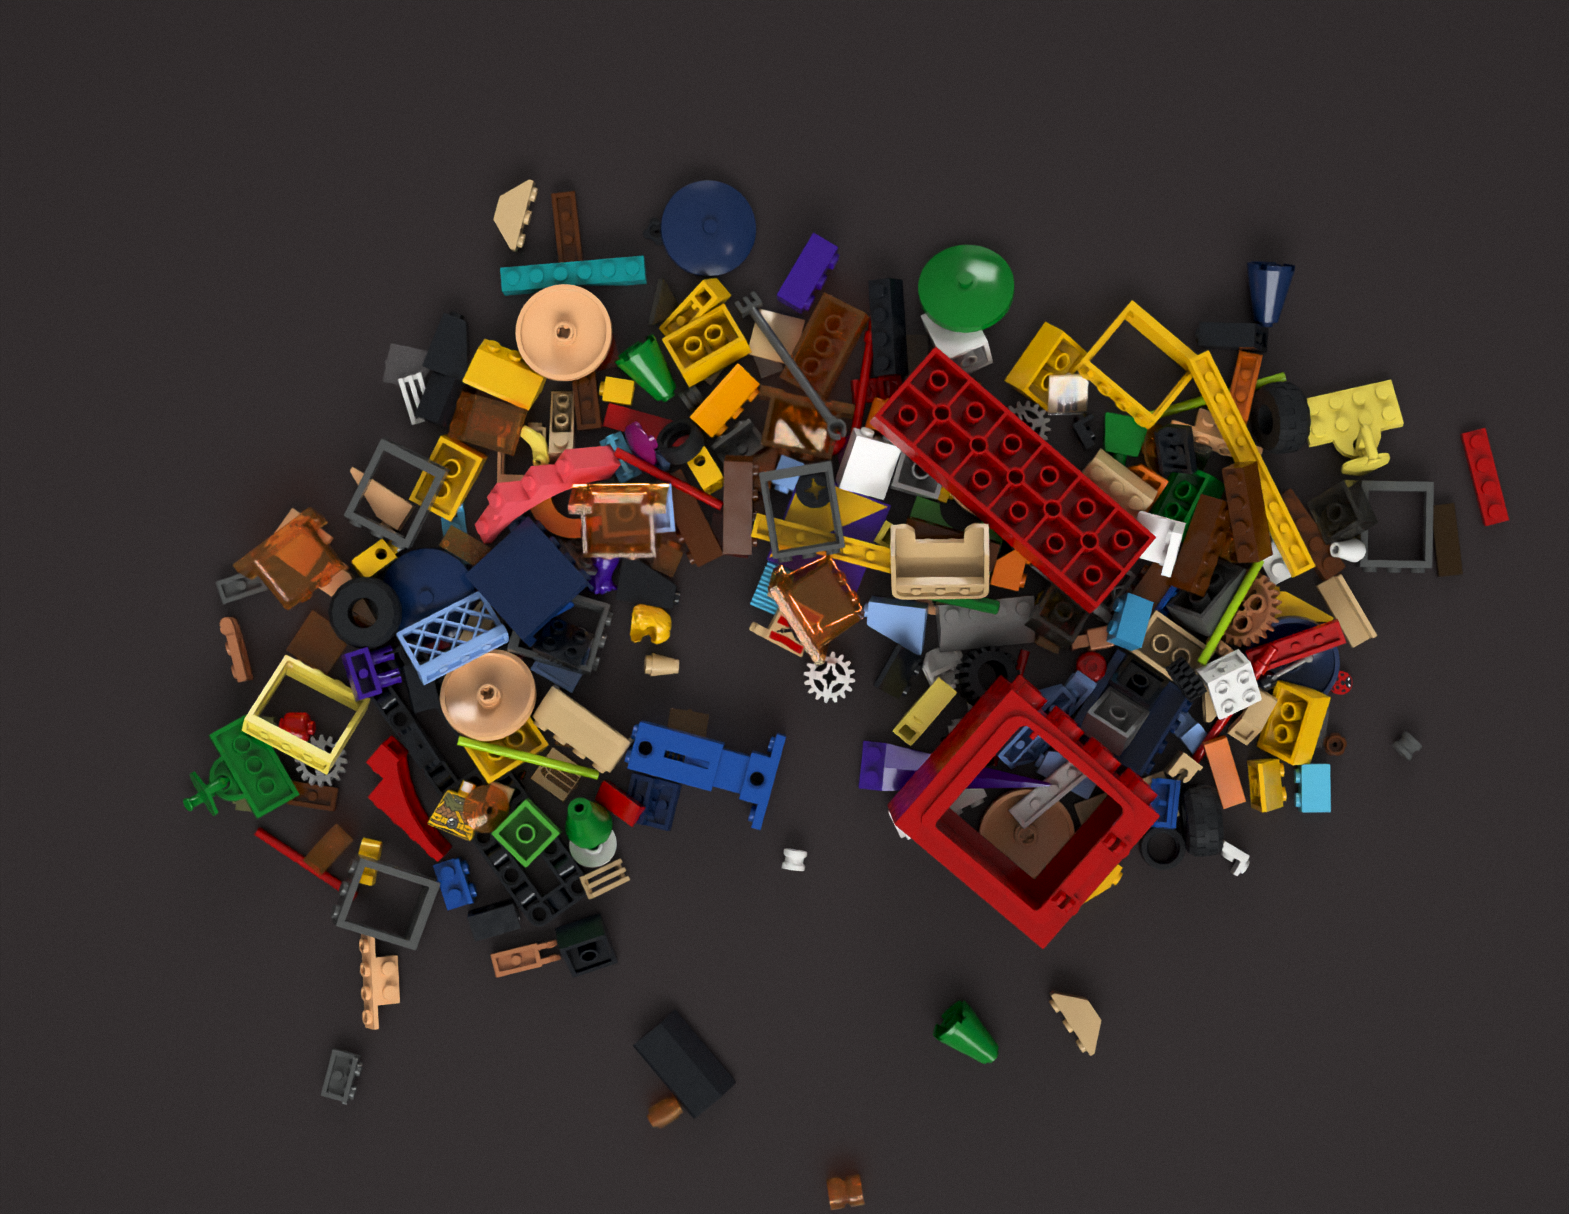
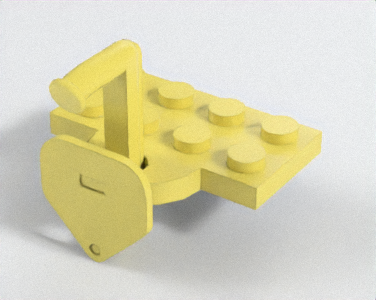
M1392 380L1307 398L1311 419L1310 435L1307 438L1308 445L1313 447L1333 442L1339 453L1353 459L1342 465V474L1362 476L1389 463V453L1378 454L1377 452L1381 431L1402 427L1404 424Z

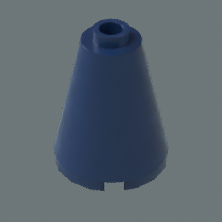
M1264 261L1247 262L1254 321L1259 322L1258 325L1273 327V323H1278L1295 272V265L1283 263V266H1281V264H1276V262Z

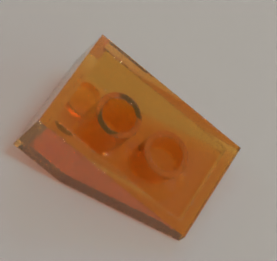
M461 391L447 437L514 456L528 410Z

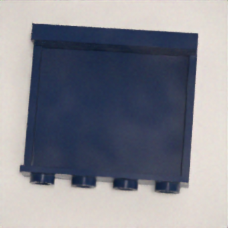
M527 517L464 576L516 634L531 647L537 642L534 635L585 587L588 586L591 590L594 587L588 582L592 578L583 568L579 571L575 568L574 565L577 563L568 552L563 554L559 550L562 545L553 536L548 538L544 534L547 529L541 522L537 520L534 523Z
M1117 649L1107 665L1105 675L1097 681L1095 689L1088 696L1076 715L1074 721L1079 727H1081L1089 709L1111 686L1108 683L1109 679L1128 657L1122 651ZM1169 682L1130 745L1120 756L1114 754V757L1123 766L1131 768L1141 777H1143L1144 773L1149 775L1156 764L1152 761L1155 755L1163 753L1169 743L1165 739L1170 732L1172 734L1176 732L1181 723L1178 718L1182 712L1187 714L1193 702H1189L1180 689L1172 682ZM1083 734L1079 739L1087 743L1090 738Z

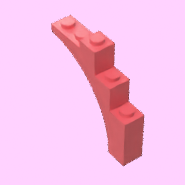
M612 446L565 449L555 464L531 466L521 481L496 483L487 496L489 505L474 524L483 543H492L510 523L542 501L579 485L610 479L621 465L618 458L613 456L614 450Z

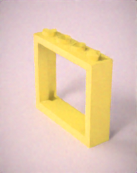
M285 655L245 717L242 731L328 775L366 713L370 698L355 701L352 689L342 681L334 680L324 675L321 670L313 669L303 664L301 660ZM285 675L356 711L330 754L259 717Z

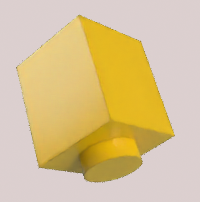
M606 376L605 382L601 381L599 395L603 396L602 400L604 402L632 406L636 382Z

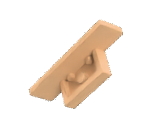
M1199 408L1194 426H1192L1194 445L1198 448H1205L1221 455L1232 457L1210 411ZM1172 420L1171 423H1170V424L1188 425V424H1185V423H1182V422H1179V421H1176V420ZM1256 446L1261 455L1263 452V448Z
M361 934V939L359 940V949L362 953L360 973L363 977L361 997L364 1000L362 1020L366 1028L376 1030L379 1029L378 1005L400 1003L398 955L376 956L375 938Z

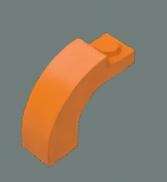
M553 496L530 509L535 519L539 520L548 531L565 538L581 539L583 538L581 529L585 528L586 533L600 531V526H603L602 515L580 519H570L563 516L556 509Z

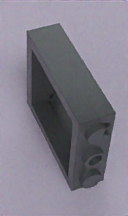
M387 437L381 438L344 516L349 518L348 522L359 528L363 525L371 529L370 533L381 539L386 537L392 540L391 544L399 549L404 550L405 547H413L450 469ZM385 451L435 476L406 537L356 512Z
M831 461L759 473L773 559H778V563L793 561L792 556L802 555V559L817 557L816 552L826 551V555L841 553L840 548H844L845 543ZM825 472L836 541L779 550L768 481Z
M1357 481L1356 539L1363 542L1366 553L1361 560L1356 562V567H1363V572H1377V568H1387L1386 572L1401 573V568H1410V573H1425V569L1432 568L1434 482ZM1369 491L1424 492L1423 561L1368 560Z
M577 595L572 599L575 607L601 614L586 665L581 664L578 671L575 669L572 671L591 676L592 670L597 671L601 657H597V652L599 648H604L607 635L603 634L605 625L610 626L614 612L610 611L611 604ZM514 630L512 631L507 652L571 671L569 668L562 666L563 662L557 665L558 660L556 659L550 662L551 657L548 660L542 656H537V653L533 652V650L519 647L522 639Z
M356 853L354 859L351 858L347 866V879L340 885V898L338 903L332 907L331 921L335 926L416 950L441 883L436 878ZM365 867L423 885L404 937L346 920Z

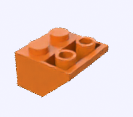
M1015 549L996 559L993 572L990 575L989 585L1015 592L1019 591V588H1024L1027 574L1023 573L1025 564L1028 565L1030 562Z

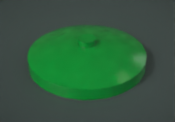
M958 245L939 252L925 265L918 283L919 300L926 315L940 327L962 333L984 330L1001 320L1010 309L1015 292L1013 274L1006 261L994 251L977 245Z

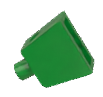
M1105 412L1103 415L1102 449L1107 453L1113 454L1112 457L1125 466L1127 457H1138L1148 430L1145 427L1139 426L1133 417Z

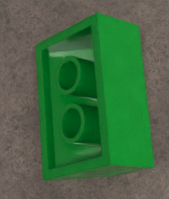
M1200 470L1193 474L1172 472L1167 479L1169 481L1150 512L1154 515L1186 523L1181 544L1185 540L1200 495L1203 494L1220 499L1225 490L1224 483Z

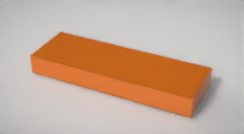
M1239 350L1230 394L1245 424H1247L1263 355Z
M1223 735L1203 742L1202 744L1222 808L1226 809L1246 802L1227 737Z

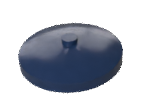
M704 180L691 183L673 195L663 211L660 233L668 256L677 266L693 275L715 277L734 270L747 258L754 245L756 222L751 206L740 192L725 183Z
M426 547L415 549L402 555L390 566L383 581L396 592L402 606V620L398 632L477 592L473 584L464 576L470 570L461 559L448 551ZM477 600L470 604L469 610L475 609ZM452 612L449 614L448 621L460 623L463 613ZM467 614V616H466L464 625L467 624L468 619H469V617H470V615H468V614ZM433 622L428 625L426 631L438 634L442 624ZM446 625L443 636L452 638L456 635L458 628ZM414 633L406 636V638L417 642L420 635ZM424 636L422 643H433L436 639Z
M1301 616L1278 617L1276 619L1279 620V623L1272 622L1271 624L1274 631H1266L1268 638L1265 639L1259 636V644L1251 640V646H1245L1243 654L1248 659L1246 650L1320 624ZM1337 646L1313 654L1312 662L1301 664L1278 677V680L1313 688L1327 695L1334 686L1339 673L1340 658ZM1299 660L1290 662V663H1288V664H1285V665H1282V666H1279V667H1276V668H1273V669H1270V670H1267V671H1272V672H1274V673H1277V672H1279L1280 670H1282V669H1284V668L1290 666L1291 664H1293V663H1295V662H1297V661H1299ZM1258 679V680H1257V685H1258V687H1260L1261 689L1265 690V688L1263 687L1261 681ZM1274 688L1267 692L1272 695Z

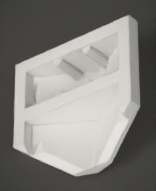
M937 647L926 653L922 670L930 686L939 677L953 689L956 688L955 684H959V680L955 679V674L959 673L956 667L957 664L962 663L960 659L963 657L961 650L939 652Z

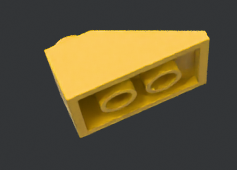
M448 434L440 436L429 459L450 469L430 511L452 522L478 478L488 456ZM423 471L409 500L421 506L435 476Z
M531 717L514 733L498 740L483 741L536 755L549 745L537 726L533 724ZM464 747L488 784L524 763V761Z
M1278 758L1247 760L1251 808L1260 812H1269L1283 807V801L1287 799L1286 788L1281 785V777H1284L1283 763H1280Z

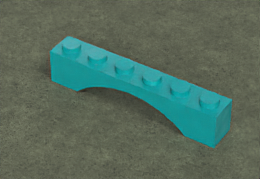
M644 256L500 268L502 292L505 296L535 293L547 287L561 284L578 287L647 284Z

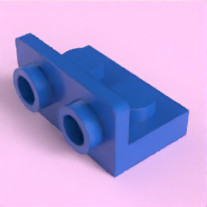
M458 856L433 865L437 880L441 883L440 889L447 910L472 904L476 901L475 897L478 894L475 884L469 882L467 874H470V869L466 860H462V857Z

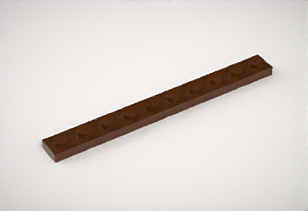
M576 192L553 193L551 198L559 263L583 261ZM595 369L585 377L572 380L578 431L602 428Z

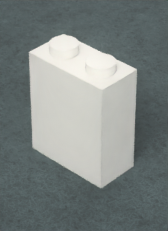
M862 427L861 430L853 428L835 479L838 488L884 500L901 450L884 435L876 434L869 428Z

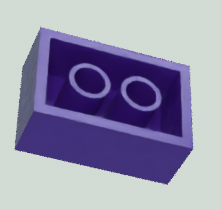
M813 233L777 293V300L800 314L803 313L804 309L809 311L815 301L814 292L816 289L821 291L827 281V275H825L827 270H833L839 260L840 255L837 254L838 247Z

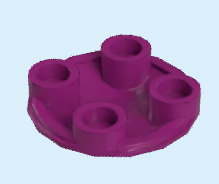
M637 421L626 426L625 438L631 453L655 465L657 459L654 449L658 447L656 439L652 435L648 436Z

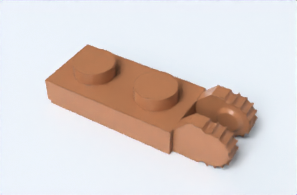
M224 617L220 620L219 626H221V633L227 637L228 642L225 643L228 655L232 657V674L238 683L253 680L238 619Z
M556 939L491 953L496 978L542 967L543 964L560 960V954H551L544 958H541L540 954L541 949L556 946Z

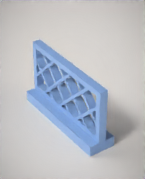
M479 591L396 633L423 685L509 642L506 628L501 624L490 603ZM481 599L484 604L481 612L469 610L472 602ZM454 611L463 613L460 623L448 621L449 614ZM467 614L479 617L476 627L464 625ZM483 618L492 620L496 627L490 630L480 629ZM433 622L442 624L438 634L427 632L428 625ZM446 625L458 628L455 638L443 636ZM462 629L474 632L471 640L467 642L459 640ZM411 633L420 635L417 645L407 643L404 637ZM424 636L436 639L433 649L421 647ZM440 640L453 643L451 650L447 652L437 651ZM419 651L431 654L429 661L422 665H419L416 660Z

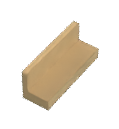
M1335 574L1327 581L1316 585L1333 617L1338 619L1342 632L1352 648L1369 638L1377 636L1342 574Z

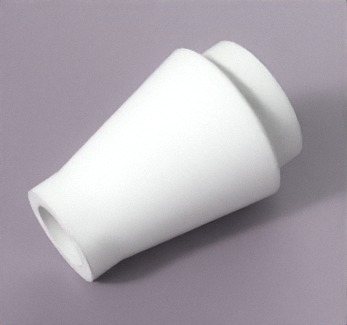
M1354 538L1333 543L1330 546V553L1333 557H1339L1350 562H1358L1365 556L1366 548L1363 542Z

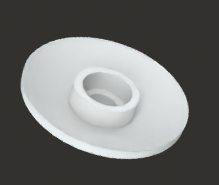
M613 830L608 840L601 843L596 850L580 848L571 841L569 842L570 853L574 860L580 865L589 868L600 867L609 862L617 848V839Z

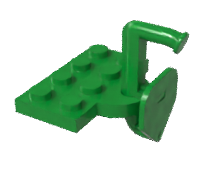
M247 714L209 735L220 757L212 764L209 770V784L205 785L195 771L189 774L198 793L190 798H184L183 804L188 811H192L194 807L204 802L212 816L218 814V810L212 797L217 796L225 801L234 802L245 799L255 818L258 819L300 795L273 747L242 731L243 722Z

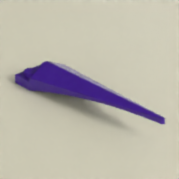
M863 741L859 789L900 791L931 754L889 743ZM984 767L966 789L1050 787L1051 784Z

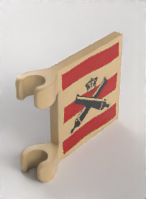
M770 588L767 596L781 604L768 628L752 622L749 630L802 657L823 615L774 588Z

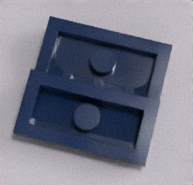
M632 773L627 794L646 807L636 823L671 831L682 785Z

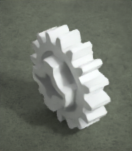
M832 651L830 657H827L825 652H822L821 659L814 656L815 663H807L811 670L810 672H804V675L809 677V680L805 681L804 684L811 685L808 692L810 694L815 691L817 693L816 700L823 696L825 703L828 702L829 698H833V701L837 702V696L839 695L842 698H846L845 690L852 691V688L848 685L855 682V679L850 678V674H853L855 670H848L847 667L851 662L847 661L844 663L842 661L844 655L841 654L838 658H835V652ZM827 661V667L825 669H823L822 671H815L819 664ZM836 663L843 667L845 675L837 672L835 669ZM830 666H832V673L836 676V680H832L827 689L826 679L823 678V674H827ZM813 679L821 681L824 685L823 692L816 687ZM838 683L844 684L840 690L832 693L833 686Z

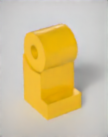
M363 837L359 854L380 860L383 842ZM365 867L359 883L369 886L374 885L377 870Z

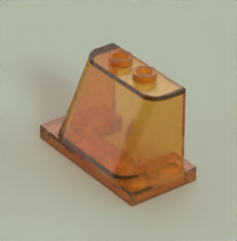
M761 385L759 399L770 401L761 446L777 449L776 454L790 456L791 453L800 454V459L814 461V458L831 460L835 440L829 437L827 424L808 397L785 393V390ZM834 400L831 402L823 401L836 419H840V417L853 418L855 405ZM835 429L833 433L837 434L838 429Z
M573 484L568 503V514H581L583 558L610 560L615 557H626L627 559L656 557L657 514H666L669 484Z
M311 507L307 508L233 564L238 573L251 580L259 576L287 610L299 602L307 601L312 597L313 591L319 587L327 586L332 581L331 578L345 568L342 561L319 531L328 521L321 513Z
M826 555L787 574L782 565L773 568L768 586V591L816 667L825 663L829 642L862 620L865 614L859 603L858 594L855 590L850 589L845 573L842 570H838L830 555Z

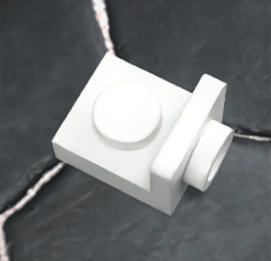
M1224 841L1220 855L1231 862L1237 859L1230 872L1236 876L1240 873L1243 874L1249 866L1250 861L1248 859L1250 856Z

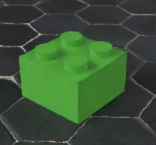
M527 798L492 835L526 868L562 831Z

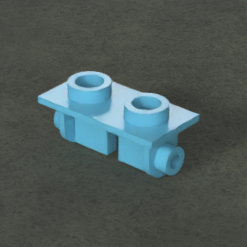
M621 431L599 441L601 446L611 445L614 452L619 447L632 454ZM618 458L621 465L615 474L620 484L642 474L640 469Z

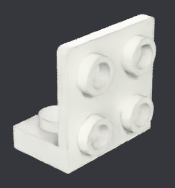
M1139 511L1136 520L1156 536V539L1140 558L1159 563V565L1163 566L1161 575L1171 577L1186 523Z
M1239 649L1196 669L1199 679L1209 690L1216 716L1219 720L1262 699L1251 662Z

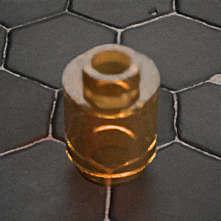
M674 1096L671 1098L666 1097L648 1109L650 1114L647 1115V1118L653 1128L658 1126L659 1129H662L680 1118L679 1115L683 1113V1110Z

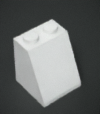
M926 313L921 315L923 326L933 347L939 348L966 373L970 374L993 363L989 344L982 330L969 333L954 332L935 324Z

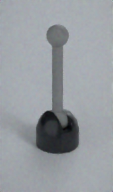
M1313 655L1302 658L1277 673L1266 671L1264 675L1261 674L1259 680L1266 692L1276 686L1278 677L1305 662H1312Z

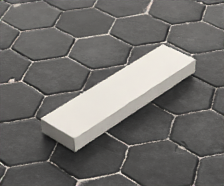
M1067 760L1044 780V782L1051 784L1050 787H1035L1008 811L1025 829L1087 776Z

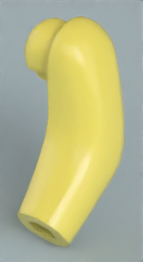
M524 425L519 436L532 449L533 465H548L550 457L544 436Z

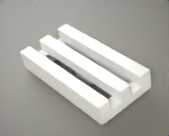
M421 372L398 379L412 425L425 422V420L416 419L414 416V410L405 383L409 382L416 407L418 408L420 399L414 380L418 379L422 394H424L426 389Z

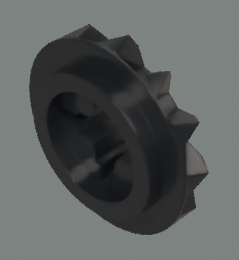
M825 472L802 475L798 479L796 494L800 502L805 506L821 508L829 503ZM812 479H814L817 486L826 487L818 492L817 500L812 492L804 491L811 488Z

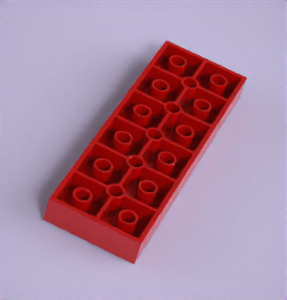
M936 346L870 421L874 428L985 524H989V527L1089 614L1098 608L1156 539L1155 535Z

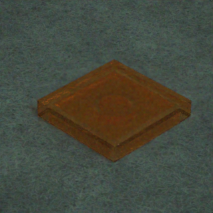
M312 610L286 650L312 668L321 670L327 676L348 644L336 636L328 619Z

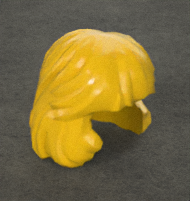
M639 604L633 608L630 632L631 641L634 643L640 642L642 637L650 635L651 642L655 644L668 640L672 621L670 615L663 608Z

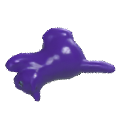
M631 536L625 539L619 547L595 544L590 548L588 557L591 558L598 572L595 576L589 575L592 579L588 582L594 587L591 590L587 586L589 592L604 595L618 589L612 581V574L620 561L621 555L634 542V537Z

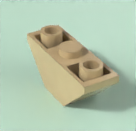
M533 180L525 181L501 195L498 200L493 220L512 252L517 253L518 248H523L526 234H523L525 224L529 225L532 215V211H529L531 201L535 202L538 188L535 187L536 184Z
M1051 991L1049 994L1052 999L1049 1000V1003L1056 1013L1062 1012L1066 1018L1062 1022L1069 1033L1074 1031L1079 1039L1075 1042L1082 1053L1087 1051L1092 1056L1095 1054L1099 1035L1100 1017L1086 997Z

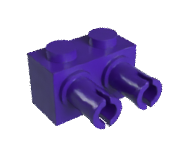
M390 645L373 651L366 647L341 656L355 701L381 694L382 688L402 683L401 676L391 679V676L400 674L398 668L377 674L374 665L395 659L394 653L383 655L393 651Z

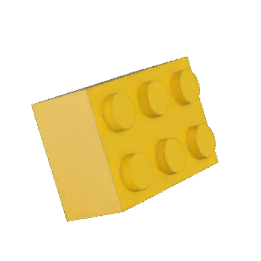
M725 304L718 306L662 338L689 388L752 352Z

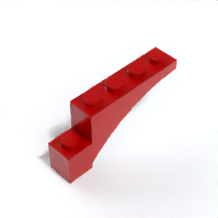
M391 735L366 762L376 774L383 778L368 798L377 808L388 815L394 824L402 828L410 839L416 841L430 857L438 862L449 852L452 845L439 833L436 827L428 825L430 819L421 806L410 777L407 762L409 751Z

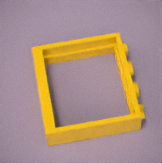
M1132 300L1078 363L1075 369L1079 371L1082 378L1090 380L1097 386L1101 394L1110 397L1120 410L1129 413L1139 426L1149 430L1193 378L1185 361L1197 356V354ZM1124 320L1128 321L1187 371L1152 414L1090 362Z

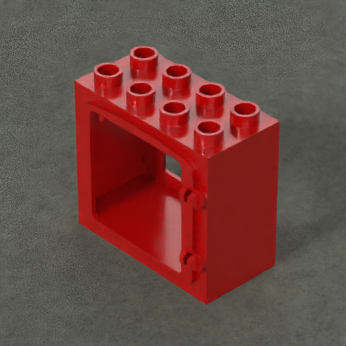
M1019 674L1012 683L1000 675L887 806L894 824L1038 946L1044 949L1069 919L1078 913L1083 903L1120 861L1129 855L1134 845L1160 817L1151 805L1158 794L1129 767L1119 776L1115 771L1121 763L1110 750L1093 736L1085 745L1079 742L1078 739L1085 732L1057 705L1049 714L1045 713L1041 708L1048 700L1022 675ZM1022 726H1027L1033 730L1029 735L1032 740L1039 735L1108 794L1035 879L949 808L1017 729Z

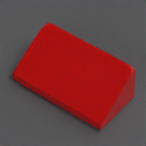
M603 780L595 798L597 802L631 827L634 826L646 808L609 780Z

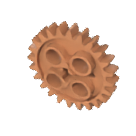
M1260 572L1257 574L1221 640H1226V643L1234 644L1238 647H1241L1242 644L1250 647L1251 640L1259 644V636L1267 639L1266 631H1274L1271 624L1272 622L1279 623V620L1275 618V614H1281L1282 611L1276 609V606L1282 604V601L1275 599L1280 592L1273 590L1276 584L1271 581L1269 582V577L1262 576ZM1262 600V605L1257 610V605ZM1248 620L1247 626L1243 629L1244 622Z

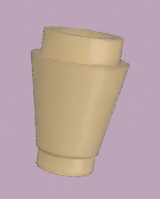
M655 653L645 655L644 674H650V676L678 674L679 659Z

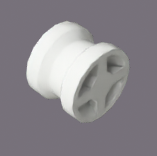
M785 848L783 853L785 861L782 862L781 868L805 871L803 862L804 858L807 857V851Z

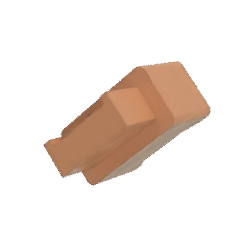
M1108 625L1086 629L1084 635L1071 637V639H1068L1070 650L1087 648V651L1090 652L1113 647L1114 644L1106 641Z

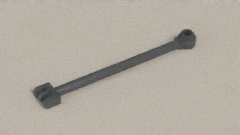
M752 291L750 293L753 302H750L747 296L742 298L745 307L739 301L734 302V306L742 318L749 314L821 414L827 424L829 437L833 440H841V437H845L847 433L845 422L841 419H836L759 312L758 309L763 306V303L756 292ZM840 429L842 431L841 436L840 434H834L833 431Z

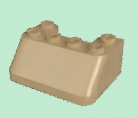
M973 523L967 526L964 530V539H915V529L907 524L891 525L892 595L902 600L981 599L989 594V524Z
M553 685L534 712L532 717L535 721L533 724L543 731L549 729L554 733L553 738L562 745L568 743L574 747L572 752L583 760L585 757L594 762L592 766L599 772H611L634 739H631V737L627 739L559 690L561 688L559 685Z

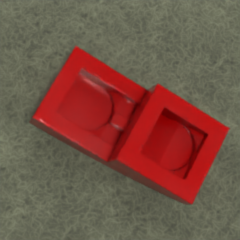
M901 376L869 378L865 403H872L875 397L883 400L890 399L902 385ZM859 379L851 380L853 404L856 403Z

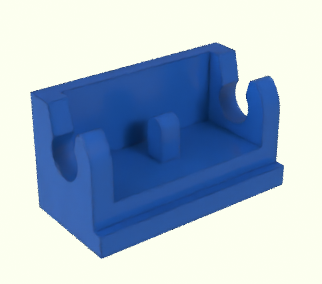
M1151 779V789L1158 794L1151 805L1160 815L1151 827L1176 829L1181 780Z

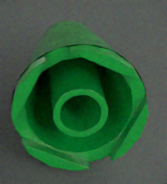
M650 334L645 337L647 341L643 344L639 341L621 353L618 356L619 359L614 360V362L656 401L662 399L663 402H666L675 395L676 385L656 337Z
M585 798L572 800L568 806L565 821V831L570 841L584 849L596 848V846L606 842L612 833L613 826L608 810L604 806Z
M963 1000V1003L957 1001L942 1014L941 1017L944 1020L941 1025L936 1023L933 1037L938 1041L982 1064L992 1063L998 1057V1044L965 1000Z

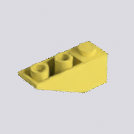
M938 677L906 712L893 729V732L908 745L912 746L957 692Z

